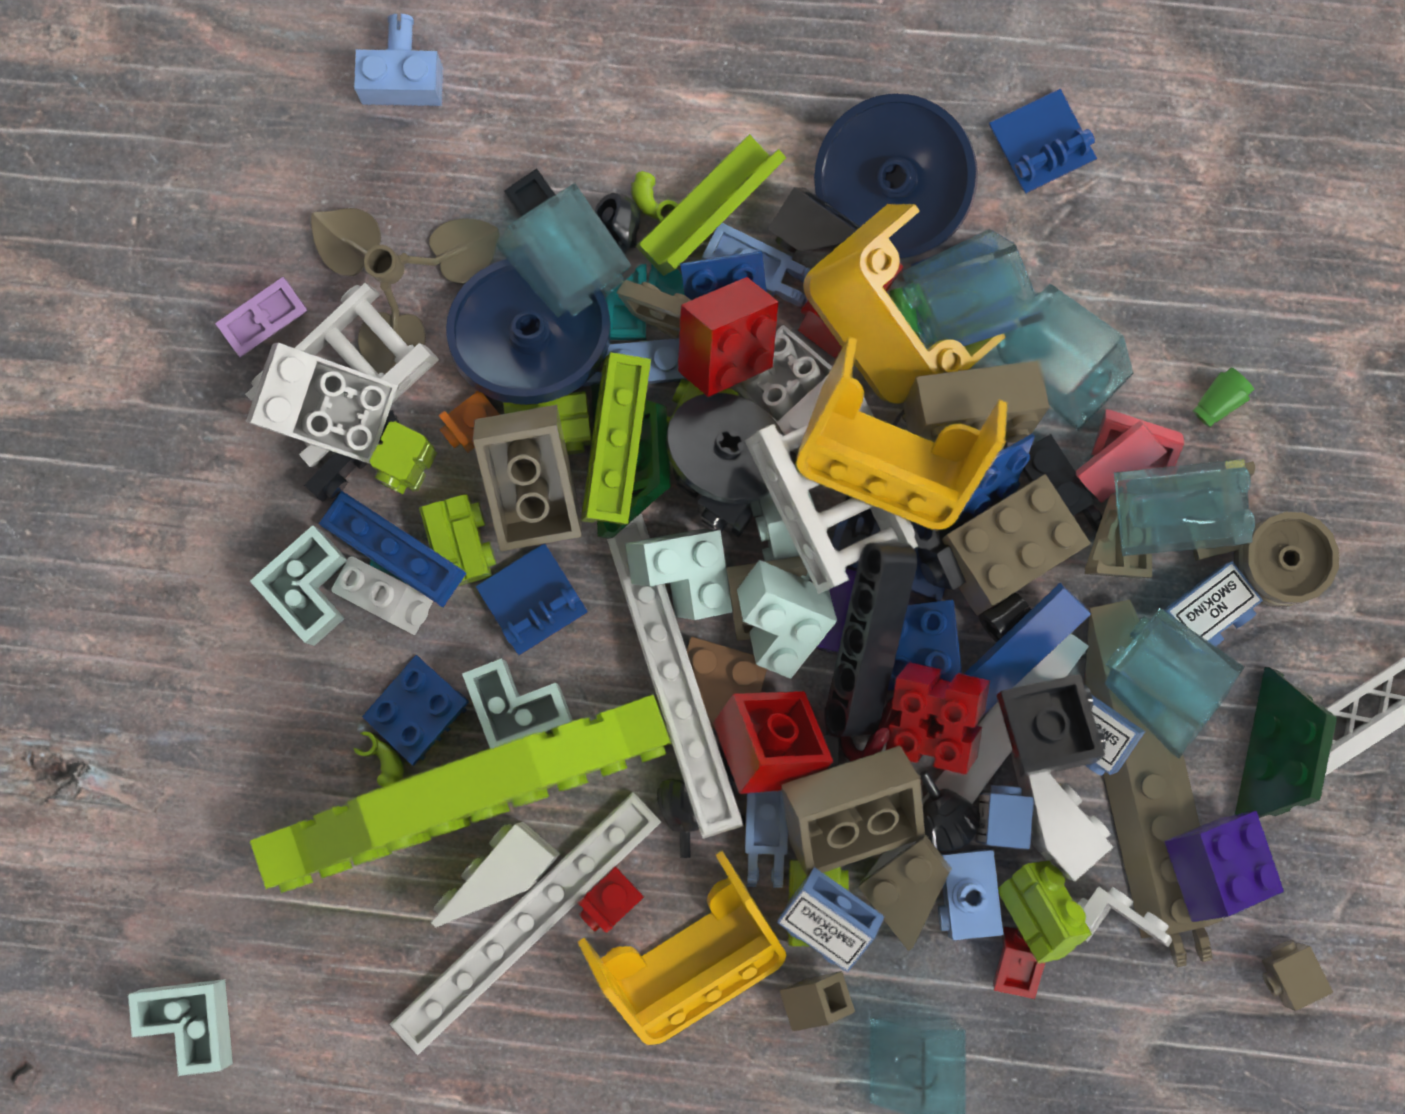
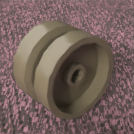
M1283 512L1254 524L1242 535L1240 549L1234 551V564L1262 598V604L1268 607H1289L1319 597L1332 585L1339 569V548L1333 533L1319 519L1303 512Z

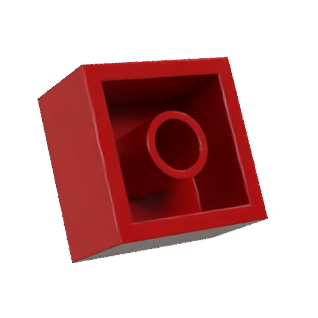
M746 277L682 304L678 372L709 397L773 368L778 301Z
M805 691L733 694L713 722L740 794L782 791V784L825 771L833 762Z

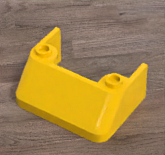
M887 204L815 265L807 273L803 283L806 298L842 348L849 336L857 339L853 363L875 394L883 401L897 404L905 402L916 377L969 370L1006 337L1001 330L971 327L957 340L943 339L927 350L887 294L883 285L894 277L899 268V254L889 237L919 212L915 204Z
M849 336L821 388L802 439L797 457L799 472L807 479L927 528L938 530L951 526L957 520L1005 444L1007 402L999 399L981 430L964 424H952L945 427L939 433L935 442L859 411L863 403L864 390L862 385L851 377L857 339Z
M723 851L715 856L728 878L717 882L707 896V904L712 912L643 956L634 947L618 946L600 958L585 937L578 941L602 992L641 1041L647 1045L660 1044L777 971L785 962L786 952Z

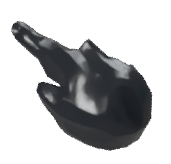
M610 193L604 196L597 204L589 226L594 233L597 248L604 252L608 246L610 281L617 287L620 285V274L625 254L629 248H636L637 232L641 220L639 208L633 200L626 195Z

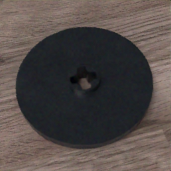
M716 393L709 397L701 394L687 400L674 413L666 432V449L673 468L692 489L716 501L742 504L759 500L770 493L745 440L759 430L773 424L779 434L782 436L784 434L776 421L764 409L746 398L729 393ZM722 442L726 446L725 448L720 446ZM728 447H733L735 449L734 452H732Z

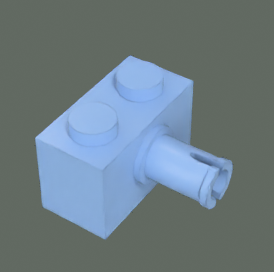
M397 14L389 15L388 49H356L354 89L362 105L442 106L443 66L437 51H413L412 27L414 18L410 15L401 14L400 22L397 21Z
M991 849L941 853L952 869L942 887L944 905L938 906L940 930L947 931L948 937L952 940L1003 935L994 851Z

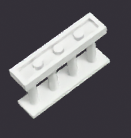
M364 283L361 287L356 285L342 296L340 300L342 304L299 343L295 349L315 356L329 343L353 370L398 385L393 399L394 402L439 359L428 347L421 343L415 347L413 345L408 346L371 305L381 294L367 283ZM358 315L396 356L394 360L396 365L386 374H378L341 333ZM263 371L253 379L251 383L253 387L245 394L251 401L254 399ZM305 442L307 448L299 455L309 467L320 469L335 452Z
M773 424L759 430L746 439L745 442L818 594L849 580L845 573L846 566L859 561L861 551L868 543L906 542L913 546V548L918 546L914 538V528L909 520L854 497L819 513L816 511L808 496V490L820 484L807 479L797 472L789 457L790 451L800 447L808 425L782 436L777 432ZM870 508L881 531L840 551L834 549L827 536V528Z

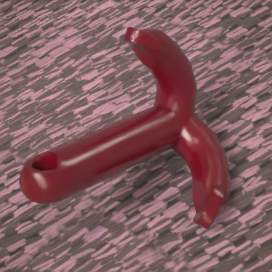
M893 697L888 701L883 710L878 730L870 736L863 751L855 747L851 737H840L841 749L844 756L850 762L882 752L886 742L889 740V724L900 712L892 709Z

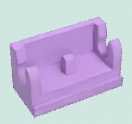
M282 277L215 324L238 356L242 357L308 310L287 279Z

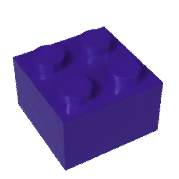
M1257 811L1219 818L1164 841L1192 922L1229 917L1284 892Z

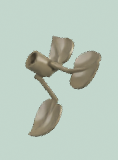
M344 208L333 211L313 212L311 214L314 243L324 263L332 271L343 276H355L365 267L366 271L381 283L380 288L384 291L391 308V315L385 312L378 313L408 346L413 345L414 347L419 343L425 346V328L417 316L413 314L399 315V307L391 290V284L398 282L402 278L405 264L428 266L440 264L441 272L445 278L453 283L465 284L480 270L492 264L500 238L499 229L488 222L477 219H455L440 225L430 236L429 245L437 257L408 256L406 253L398 255L390 247L380 245L381 231L379 224L366 211L356 208ZM364 322L358 334L359 350L378 374H386L396 365L394 361L396 356Z

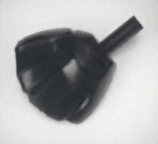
M928 770L921 772L919 777L930 794L922 806L925 835L938 851H955L963 848L964 845L971 842L979 830L980 812L970 801L947 788L939 790Z
M667 779L662 781L657 789L658 805L664 820L671 830L680 832V858H690V832L699 830L697 819L685 782L678 779Z

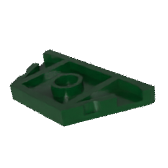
M599 384L591 385L593 428L600 386ZM646 399L628 524L671 487L670 464L666 449V432L668 428L667 406ZM597 521V535L601 538L611 539L627 525Z
M1270 667L1264 668L1235 815L1257 811L1259 818L1267 815L1278 816L1289 812L1294 806H1306L1321 800L1337 717L1324 706L1316 704L1313 698L1303 689L1295 687L1285 679L1283 673Z

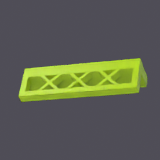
M749 134L635 247L663 276L674 271L787 157L779 149L769 155Z
M610 352L603 360L580 521L628 524L651 359Z

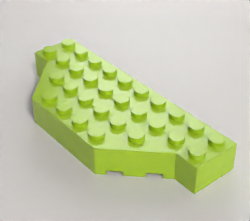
M653 694L601 712L596 715V719L591 721L590 718H582L552 728L553 734H546V731L519 738L347 801L348 806L340 807L339 805L314 815L312 820L307 821L306 819L249 840L265 889L279 886L281 893L291 891L313 883L311 875L319 872L321 879L352 869L351 860L354 866L391 855L393 851L410 848L432 840L431 837L448 834L471 825L469 817H471L472 822L507 813L510 811L508 805L510 802H513L514 807H519L548 798L550 796L547 789L554 786L558 787L559 792L567 791L589 783L586 775L600 770L602 777H606L628 769L625 761L640 756L641 761L644 763L667 754L665 746L672 744L657 699Z

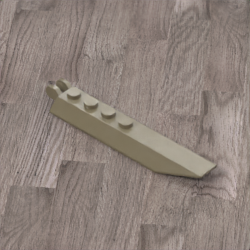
M1130 599L1089 608L1091 615L1088 618L1087 645L1089 647L1086 653L1085 685L1088 686L1093 696L1146 731L1118 773L1109 775L1107 772H1104L1103 774L1134 910L1142 917L1147 912H1150L1169 926L1165 933L1172 938L1169 949L1176 968L1186 966L1187 954L1179 934L1185 931L1192 930L1196 953L1202 962L1210 961L1213 958L1209 937L1204 927L1223 920L1218 918L1198 922L1191 921L1164 842L1200 827L1165 676ZM1139 928L1141 938L1152 937Z

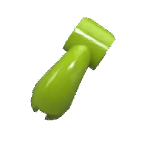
M637 172L634 182L631 183L632 199L644 214L657 219L658 223H660L664 219L661 214L665 210H673L678 204L672 200H666L657 204L653 196L654 191L652 190L655 185V177L648 172Z
M365 731L361 732L360 734L371 738L372 748L368 752L358 748H354V751L359 756L370 757L376 755L380 759V770L382 771L377 778L378 785L387 787L403 779L404 768L398 753L390 745L380 741L376 734Z

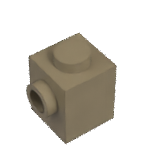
M1293 940L1286 941L1273 947L1270 950L1272 956L1262 960L1267 971L1262 974L1264 982L1274 997L1279 995L1284 1007L1297 1011L1334 993L1309 945L1295 944Z
M842 971L806 978L780 990L792 1032L829 1025L855 1012Z

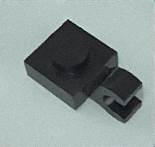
M925 527V534L922 538H919L918 532L914 529V538L918 544L917 548H919L917 551L923 562L921 563V571L927 581L933 586L954 590L966 583L951 547L944 545L942 542L940 529Z

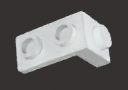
M350 556L336 579L332 592L393 625L416 635L420 625L426 620L433 601L402 581Z
M1098 886L1089 901L1082 898L1078 903L1086 914L1085 922L1092 932V935L1085 940L1086 942L1093 936L1111 908L1166 947L1170 945L1172 938L1165 933L1169 928L1165 922L1150 912H1147L1144 917L1130 908L1133 901L1114 887L1109 892H1106Z

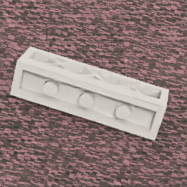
M1405 657L1326 707L1333 715L1347 719L1344 736L1337 741L1332 740L1326 775L1405 724V696L1390 693L1393 676L1405 669ZM1384 682L1382 691L1374 690V688ZM1365 694L1381 697L1378 714L1372 718L1356 715L1359 698ZM1389 699L1398 700L1388 707ZM1350 704L1348 713L1340 712V710ZM1355 721L1364 722L1354 729Z

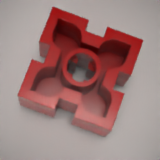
M909 662L896 677L892 709L900 712L889 724V740L886 744V750L901 746L910 762L918 763L923 755L935 757V768L967 775L978 758L983 727L976 726L986 709L990 680L957 673L950 682L940 679L941 669Z

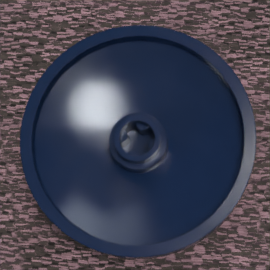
M895 93L869 98L846 111L826 134L817 155L814 173L816 196L859 226L865 224L887 204L916 205L919 212L889 237L899 254V259L925 254L946 242L966 219L975 198L978 181L975 152L961 124L945 109L932 101L915 95Z
M524 255L493 263L480 270L463 285L451 304L447 317L446 336L457 370L472 387L495 400L529 405L545 403L564 397L577 390L595 374L609 348L611 322L605 297L598 285L588 274L561 259L542 255Z

